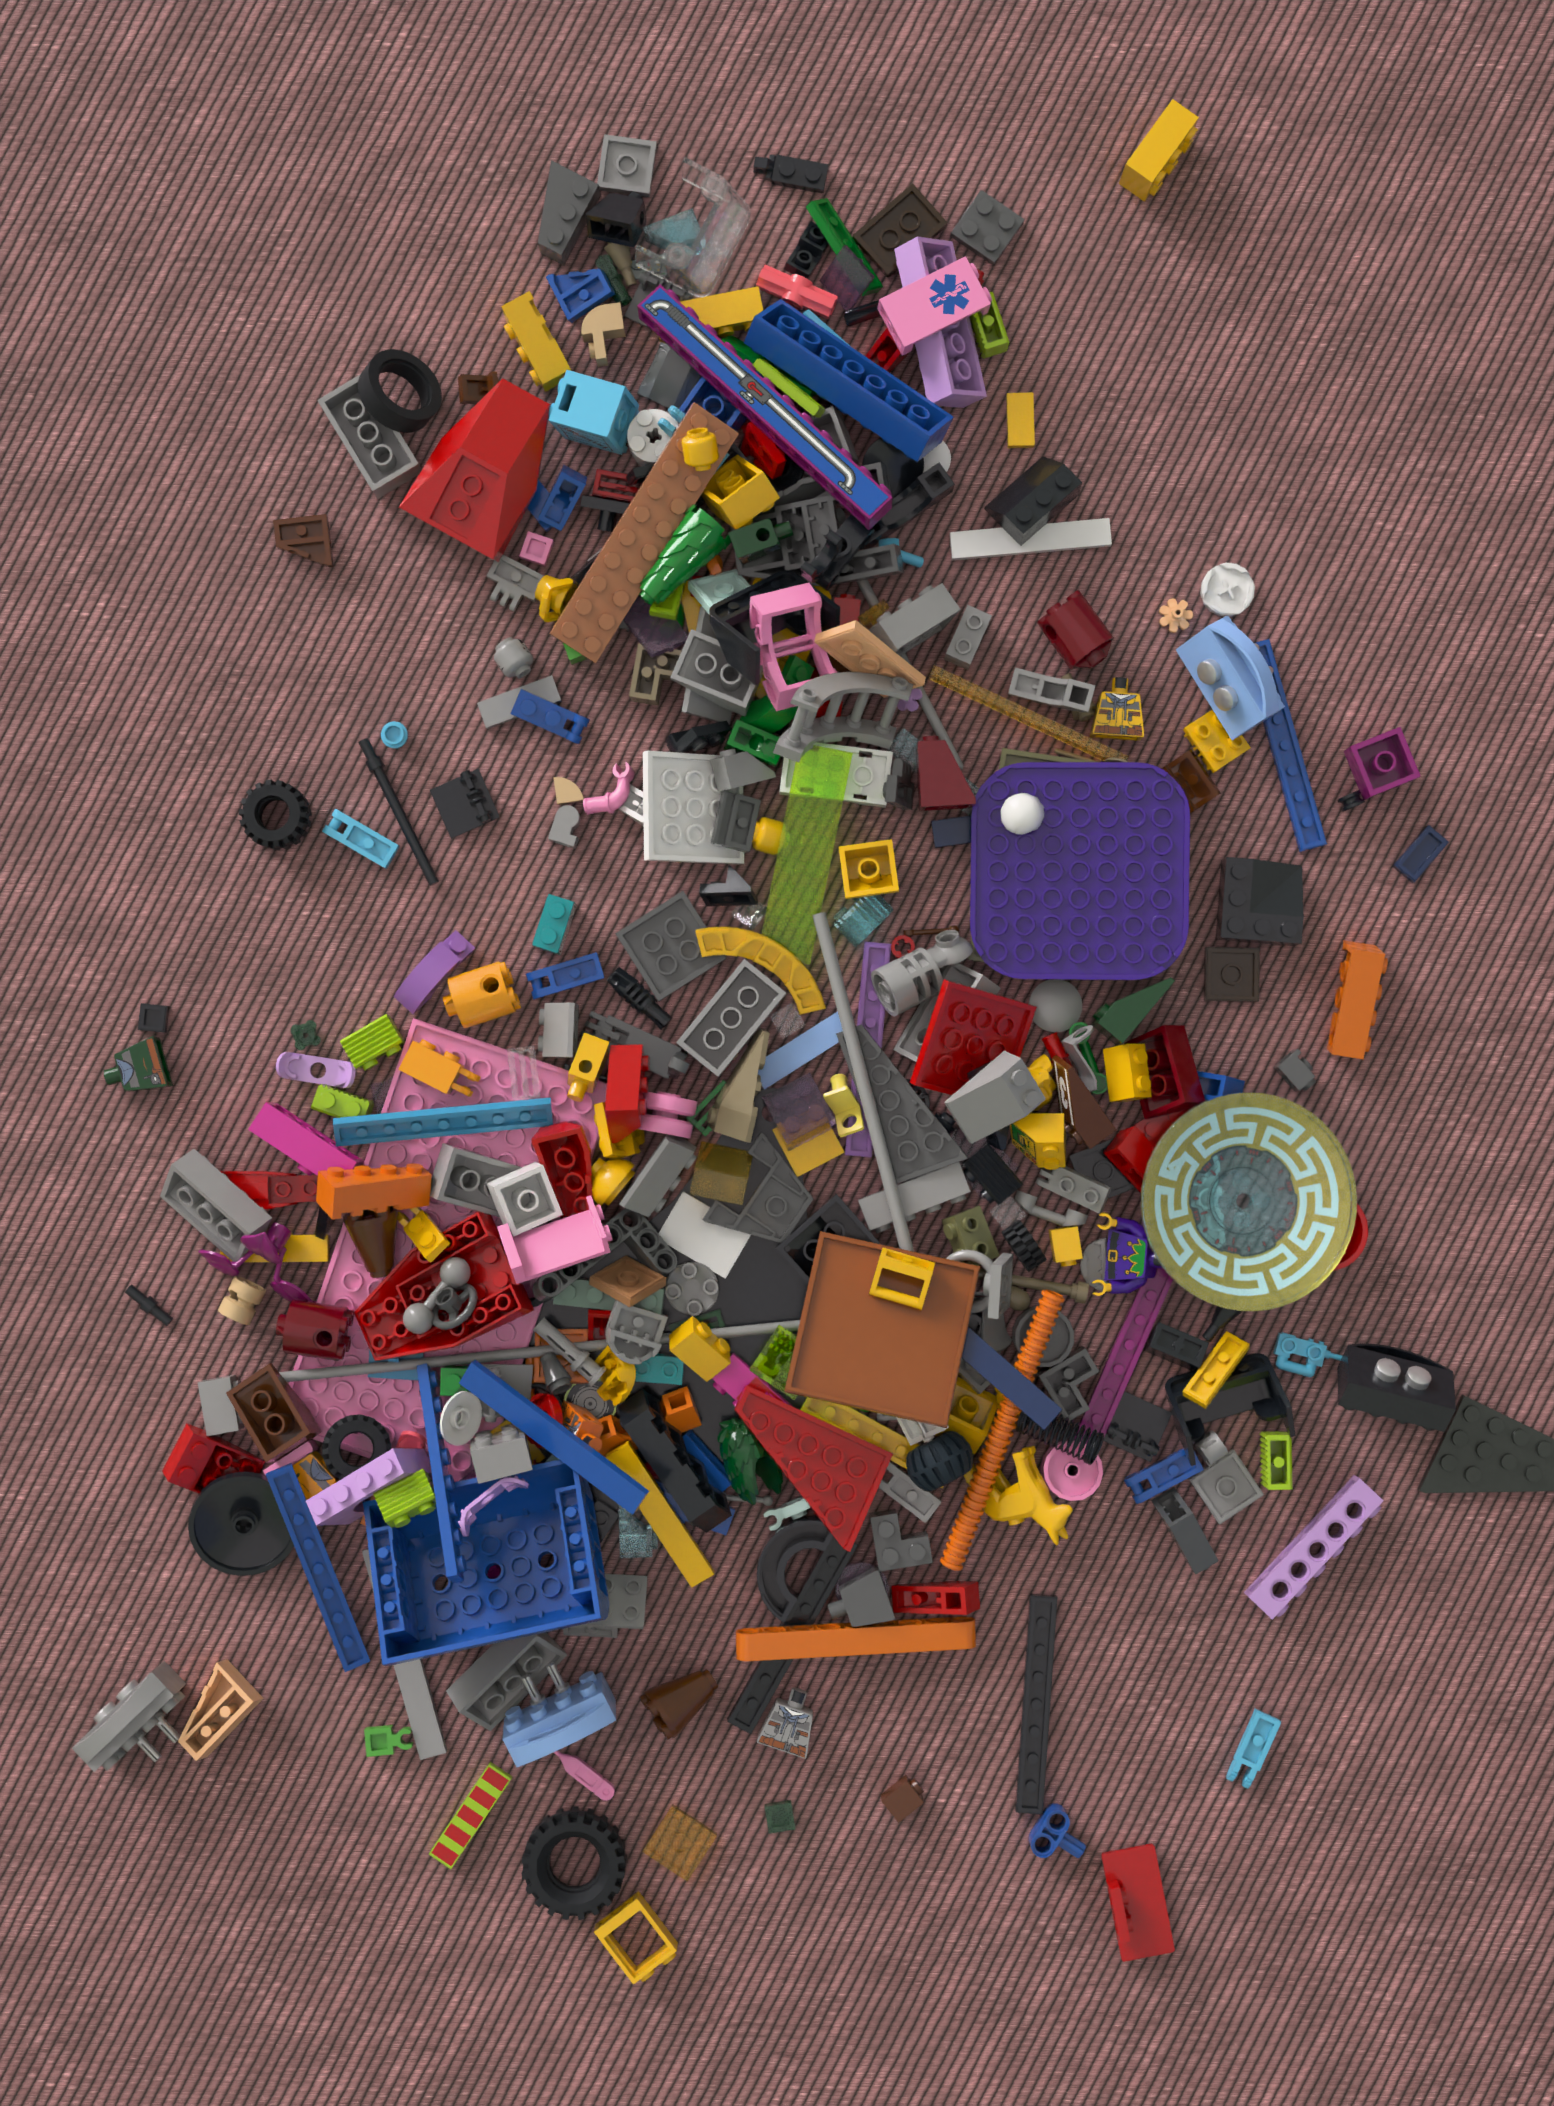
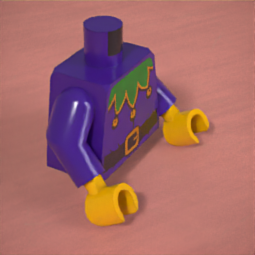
M1106 1212L1098 1214L1099 1216L1108 1217L1106 1225H1096L1102 1230L1109 1229L1104 1280L1109 1282L1105 1283L1102 1280L1091 1282V1284L1100 1283L1103 1287L1100 1293L1092 1294L1094 1296H1101L1108 1291L1110 1294L1131 1293L1144 1286L1147 1279L1155 1278L1156 1268L1163 1267L1156 1259L1149 1245L1144 1227L1135 1220L1121 1217L1113 1219Z

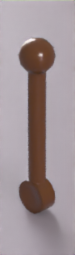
M952 925L950 928L903 930V935L939 934L945 930H956L959 933V928L956 925Z

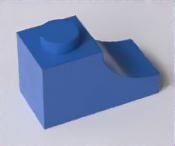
M563 464L538 519L562 531L586 485L587 477Z

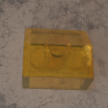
M701 1141L689 1194L743 1205L753 1156L748 1154L746 1150Z

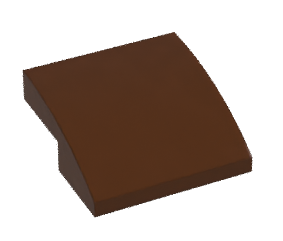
M1192 749L1161 768L1168 772L1182 787L1189 803L1190 814L1221 794Z

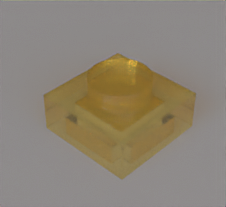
M882 599L863 612L858 618L863 626L870 622L872 625H875L877 623L876 620L890 607L885 599Z

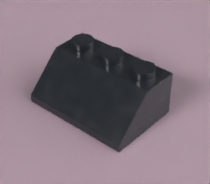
M1042 456L987 504L984 509L1022 546L1079 496L1082 482L1065 464Z

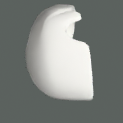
M1028 793L1012 795L1005 800L1000 810L1001 822L1005 828L1019 835L1037 830L1044 819L1042 803L1037 797Z

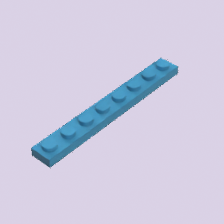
M551 1097L333 1118L336 1147L553 1125Z

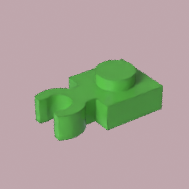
M393 1725L366 1727L364 1729L366 1756L392 1755L395 1753V1746L403 1750L412 1748L413 1742H404L402 1739V1735L411 1734V1727H403L394 1733Z

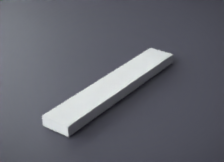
M1109 518L1047 523L1022 546L1003 528L950 532L949 534L952 561L1109 547L1112 545Z

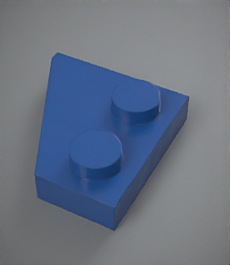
M601 269L587 270L583 273L574 271L566 275L556 276L549 274L546 276L567 320L571 323L615 295L605 272Z

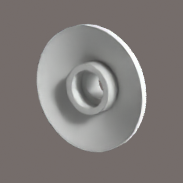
M461 1391L453 1395L445 1404L440 1418V1431L444 1440L449 1444L455 1446L464 1445L478 1431L482 1419V1406L478 1397L471 1392Z

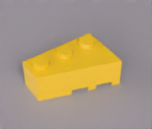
M528 291L501 306L507 322L504 325V329L510 340H517L520 347L516 350L522 362H529L533 369L529 374L536 387L541 385L546 392L557 386L560 379L564 378L566 370L571 371L555 338H553L545 324L546 321L543 315H540L535 306L531 292Z

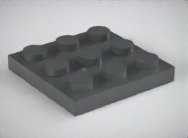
M684 891L615 933L658 1002L726 960L725 955L702 957L695 931L707 927Z

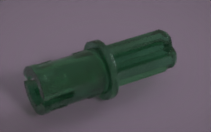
M609 255L599 256L595 264L598 269L605 272L615 292V295L612 296L615 303L620 302L621 307L628 305L632 298L622 282V274H618Z

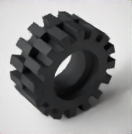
M1020 1220L1002 1231L1009 1246L1028 1272L1047 1260L1032 1235Z

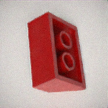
M643 1044L610 1045L605 1114L612 1143L620 1142L641 1127L642 1115L647 1113L646 1099H643V1093H648V1078L645 1077V1072L650 1070L649 1055L644 1054Z

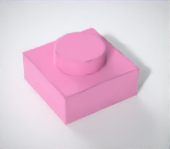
M528 531L519 555L520 559L546 567L554 540Z

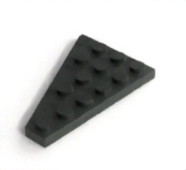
M1461 1395L1456 1411L1441 1437L1417 1490L1423 1493L1554 1491V1439Z

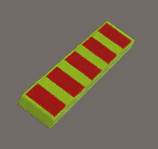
M489 1762L429 1852V1855L449 1869H452L512 1779V1776L492 1762Z

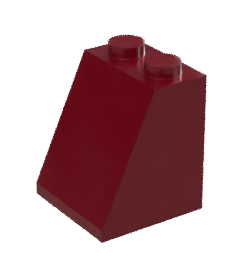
M939 736L922 737V740L918 741L915 747L919 811L971 809L976 804V798L946 741L939 740Z

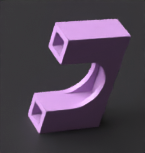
M392 1448L306 1500L316 1526L351 1524L364 1516L363 1502H366L365 1499L372 1496L373 1493L421 1469H424L431 1476L430 1460L425 1449Z

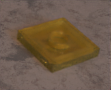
M672 1804L642 1852L688 1882L716 1839L717 1833Z

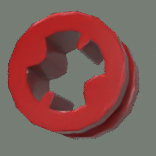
M900 935L892 941L891 953L895 958L898 959L903 956L901 951L895 950V945L898 946V941L900 940L910 945V950H906L908 953L915 950V944L909 936Z

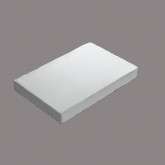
M683 1191L658 1234L667 1245L694 1261L708 1266L713 1272L726 1279L751 1234L703 1221L702 1219L710 1206Z

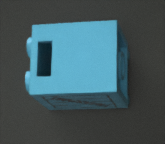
M566 370L564 378H561L558 384L556 401L550 406L549 421L565 439L622 455V453L627 452V432L631 421L639 413V404L626 386Z

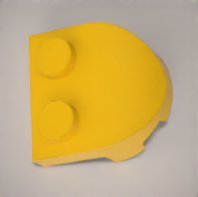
M605 1102L594 1104V1121L598 1127L600 1137L599 1148L603 1153V1157L622 1159L640 1153L639 1145L645 1142L644 1130L637 1129L620 1142L612 1143L605 1114Z
M607 1345L595 1360L600 1367L605 1366L607 1368L600 1377L603 1384L599 1387L597 1393L604 1401H613V1406L623 1403L629 1396L635 1383L636 1369L634 1364H629L619 1359Z

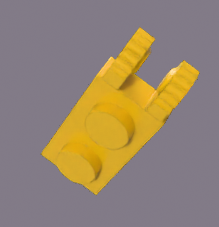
M420 1207L410 1208L416 1215L411 1221H409L404 1213L398 1212L397 1220L404 1227L403 1230L430 1263L450 1244L431 1217Z

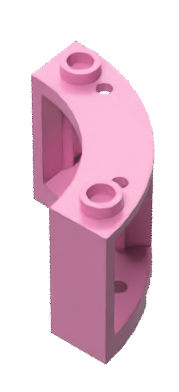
M810 583L750 597V628H755L754 633L757 640L753 644L760 648V666L763 667L764 677L767 679L762 683L776 711L795 707L796 705L790 704L795 692L803 684L810 681L806 680L787 685L778 666L777 658L811 650L819 676L837 673L836 669L831 665L827 652L814 642L815 635L822 632L820 620L822 599ZM804 609L807 634L773 643L772 617Z

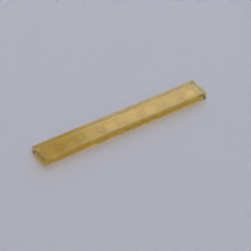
M936 665L932 668L929 676L930 680L1102 761L1112 757L1128 760L1129 756Z

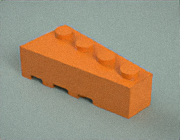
M415 1163L407 1164L406 1167L386 1164L381 1165L380 1168L372 1169L368 1166H355L354 1169L347 1170L341 1167H329L327 1170L318 1171L316 1202L332 1220L341 1219L342 1213H350L353 1217L362 1216L363 1210L367 1209L376 1213H382L388 1210V1206L398 1210L429 1206L432 1175L422 1165Z

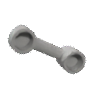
M1018 1190L1016 1192V1202L1032 1216L1063 1227L1079 1226L1087 1221L1088 1215L1068 1208L1064 1216L1036 1206L1035 1203L1038 1197Z

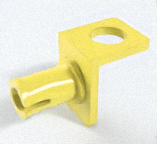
M835 1074L830 1078L832 1091L824 1093L823 1098L835 1114L838 1135L844 1137L862 1131L864 1129L861 1105L849 1089L846 1075ZM854 1116L857 1118L856 1123L852 1127H843V1123L848 1117Z

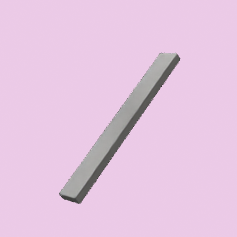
M367 1548L362 1550V1554L373 1589L369 1549ZM422 1659L394 1665L420 1760L446 1753L448 1750Z

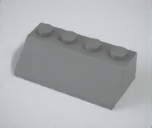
M959 963L952 966L946 965L940 970L943 980L945 979L996 995L1000 990L998 985L984 975ZM938 995L920 1003L893 1049L914 1063L917 1062Z
M195 1149L171 1164L160 1197L233 1262L238 1261L249 1251L240 1242V1238L243 1235H256L266 1232L272 1217L265 1209L249 1198L246 1192L240 1190L224 1173H221L205 1156H202Z
M547 1633L494 1643L446 1692L459 1713L491 1731L506 1716L507 1710L517 1706L529 1694L522 1681V1677L530 1674L537 1686L549 1674L546 1666L551 1662H554L557 1666L567 1654Z

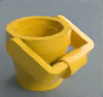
M545 575L539 581L535 591V598L540 601L539 616L544 622L558 620L575 593L578 585L574 584L571 578L558 579Z

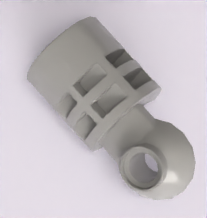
M945 930L937 934L935 937L936 943L933 947L927 950L919 947L872 971V985L885 1010L895 1017L939 995L943 983L939 969L946 965H956L968 958L973 952V947L969 941L960 937L956 930Z

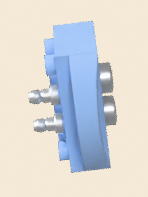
M1228 615L1208 625L1176 649L1231 740L1252 730L1285 707L1276 690L1272 676L1274 670L1271 666H1268L1259 651V645L1253 643L1239 630Z

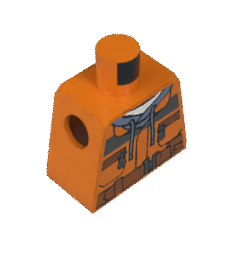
M564 1400L561 1406L563 1426L599 1452L602 1447V1441L599 1438L603 1431V1425L585 1407Z

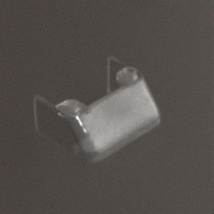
M684 157L682 161V180L700 188L704 198L714 203L691 248L682 243H672L665 249L663 255L660 256L637 244L635 248L636 266L651 272V274L661 279H666L667 282H672L682 290L687 289L688 293L696 297H706L713 291L750 221L751 210L745 200L723 176Z

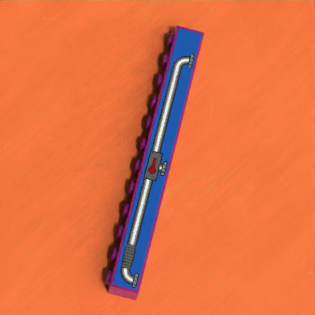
M660 284L637 305L639 319L868 530L892 508V493L884 484L879 485L875 482L867 468L864 466L859 467L846 449H839L826 431H820L814 426V422L805 412L801 414L787 395L782 396L778 393L771 380L767 377L762 378L749 360H742L729 342L724 343L718 338V334L709 324L705 326L691 307L686 308L682 305L675 292L671 289L667 291Z

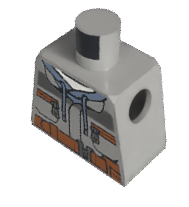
M793 1687L788 1701L776 1698L757 1734V1743L806 1759L813 1718V1710L803 1706L807 1696L806 1691Z

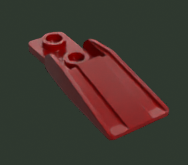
M220 1171L240 1190L246 1192L248 1197L258 1206L265 1210L295 1205L298 1202L316 1201L317 1175H297L294 1173L270 1171Z

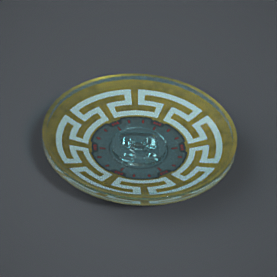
M1247 1092L1227 1094L1193 1107L1179 1117L1160 1138L1149 1158L1143 1177L1141 1189L1142 1221L1146 1237L1156 1259L1166 1273L1184 1290L1207 1303L1237 1311L1270 1310L1285 1306L1306 1296L1329 1277L1336 1268L1348 1247L1355 1226L1357 1213L1356 1184L1350 1162L1342 1145L1324 1122L1312 1112L1299 1104L1275 1095ZM1245 1193L1249 1197V1204L1246 1208L1241 1209L1237 1205V1197Z

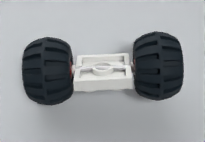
M896 1417L910 1446L922 1440L924 1441L923 1444L911 1450L906 1457L909 1477L920 1489L927 1492L933 1491L955 1481L972 1469V1449L962 1435L955 1431H948L934 1437L933 1435L947 1428Z

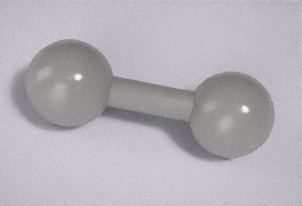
M451 1257L443 1262L440 1268V1278L442 1281L424 1303H414L405 1310L403 1323L407 1330L415 1334H422L432 1327V1310L437 1305L435 1303L437 1293L445 1287H461L470 1278V1266L464 1259Z

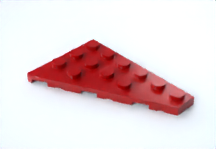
M745 1385L734 1411L844 1550L850 1552L893 1453Z

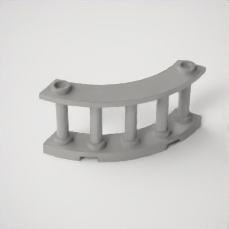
M840 672L816 677L803 684L795 692L790 704L798 706L792 726L780 736L773 753L799 762L801 757L813 748L814 743L818 741L823 744L842 741L843 737H855L856 742L872 744L890 750L897 729L891 726L890 723L899 699L908 701L914 684L909 683L902 677L892 678L862 672ZM859 692L851 715L836 717L843 695ZM870 693L889 696L882 717L877 722L861 719ZM830 699L825 715L815 718L820 706Z

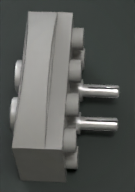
M163 1661L140 1683L136 1680L129 1682L117 1694L116 1698L120 1701L117 1705L112 1701L105 1705L94 1717L97 1724L72 1749L93 1772L101 1766L108 1771L136 1743L154 1762L158 1761L161 1754L144 1736L157 1725L173 1743L179 1740L180 1735L163 1718L165 1716L163 1711L167 1714L185 1697L180 1690L186 1683Z

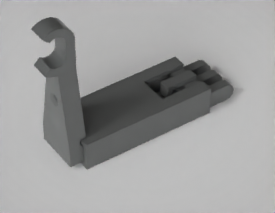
M593 1011L590 1012L589 1016L598 1020L597 1025L586 1021L585 1026L594 1029L591 1034L588 1031L582 1030L581 1036L587 1033L609 1041L608 1052H610V1045L643 1044L644 1054L649 1055L650 1058L649 1071L667 1079L670 1076L678 1079L681 1072L686 1074L690 1064L686 1062L688 1055L682 1052V1048L610 1015L606 1018Z

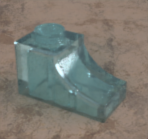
M618 1504L620 1558L652 1557L653 1549H658V1536L656 1533H653L650 1525L642 1523L635 1514L632 1515Z

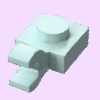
M800 1496L782 1504L780 1507L766 1510L763 1515L764 1517L774 1515L777 1518L776 1523L769 1526L770 1531H774L781 1526L784 1518L786 1519L791 1516L792 1520L806 1515V1510L810 1506Z

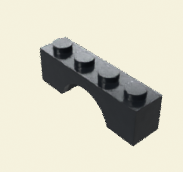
M940 462L918 476L908 488L892 499V508L872 527L875 532L863 550L874 547L879 543V540L887 538L953 492L955 484Z

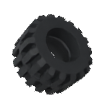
M265 780V784L259 782L255 784L256 788L254 790L249 789L246 792L248 797L241 800L243 809H239V815L242 816V820L239 821L241 826L245 828L244 832L254 842L268 849L291 848L290 845L299 844L301 842L299 839L302 836L306 837L308 833L306 831L307 826L311 827L312 821L309 820V816H312V812L308 808V800L303 797L299 790L283 781ZM273 801H284L289 807L288 821L280 829L268 830L262 822L263 810Z
M359 1414L346 1416L335 1422L327 1431L322 1445L323 1460L328 1470L341 1480L391 1450L390 1437L384 1426L372 1417ZM352 1433L366 1435L373 1444L371 1458L366 1463L358 1466L348 1464L340 1453L343 1439Z

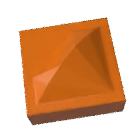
M719 555L706 564L710 575L722 573L723 562Z

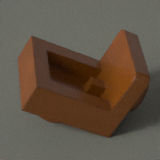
M491 371L487 376L461 374L458 377L460 404H477L500 381L498 380L497 372Z

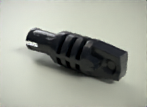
M618 967L607 979L608 983L622 999H625L626 1003H630L631 1007L635 1008L638 1014H645L660 1030L673 1018L655 1002V996L651 995L650 991L645 990L644 986L639 984L637 979L622 968Z

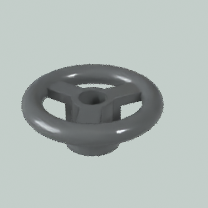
M468 1283L458 1288L445 1287L441 1289L435 1297L437 1305L432 1310L433 1325L438 1329L448 1330L466 1321L477 1304L478 1296L476 1289ZM469 1298L465 1310L458 1316V1311L462 1304ZM439 1310H445L449 1314V1321H441L439 1319Z

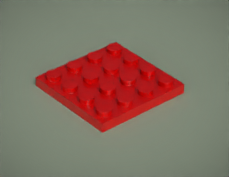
M944 979L910 1083L915 1086L953 1095L969 1081L968 1072L994 1060L1003 1051L1020 1057L1037 1007Z

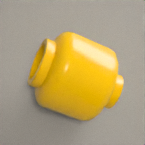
M707 428L689 430L682 439L685 464L695 467L696 471L709 470L711 464L719 459L716 436L708 432Z
M761 817L756 822L752 840L753 849L771 855L778 854L782 848L786 849L790 840V834L787 833L785 823L768 817Z

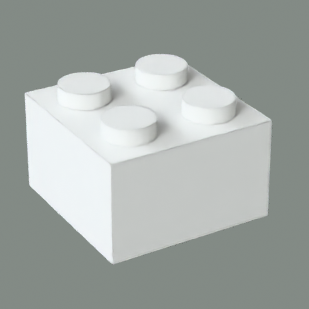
M533 1162L486 1183L502 1224L508 1223L513 1237L563 1215L545 1168L540 1163Z

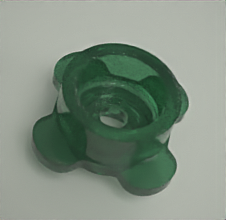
M308 1020L306 1024H295L291 1027L290 1032L293 1034L295 1047L298 1050H304L309 1045L317 1046L320 1044L321 1038L316 1033L317 1025L314 1021ZM304 1033H308L307 1038L303 1036Z

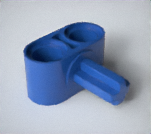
M1057 1803L1048 1805L1030 1831L1029 1843L1037 1857L1047 1858L1051 1856L1058 1846L1076 1858H1080L1085 1852L1086 1845L1067 1833L1070 1819L1062 1805ZM1052 1815H1063V1820L1060 1823H1050ZM1040 1837L1049 1839L1048 1844L1044 1847L1036 1846L1035 1842Z

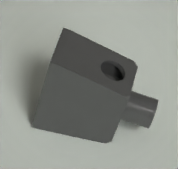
M874 1566L840 1585L839 1591L842 1599L827 1604L832 1620L848 1615L852 1627L895 1620V1614L878 1566Z

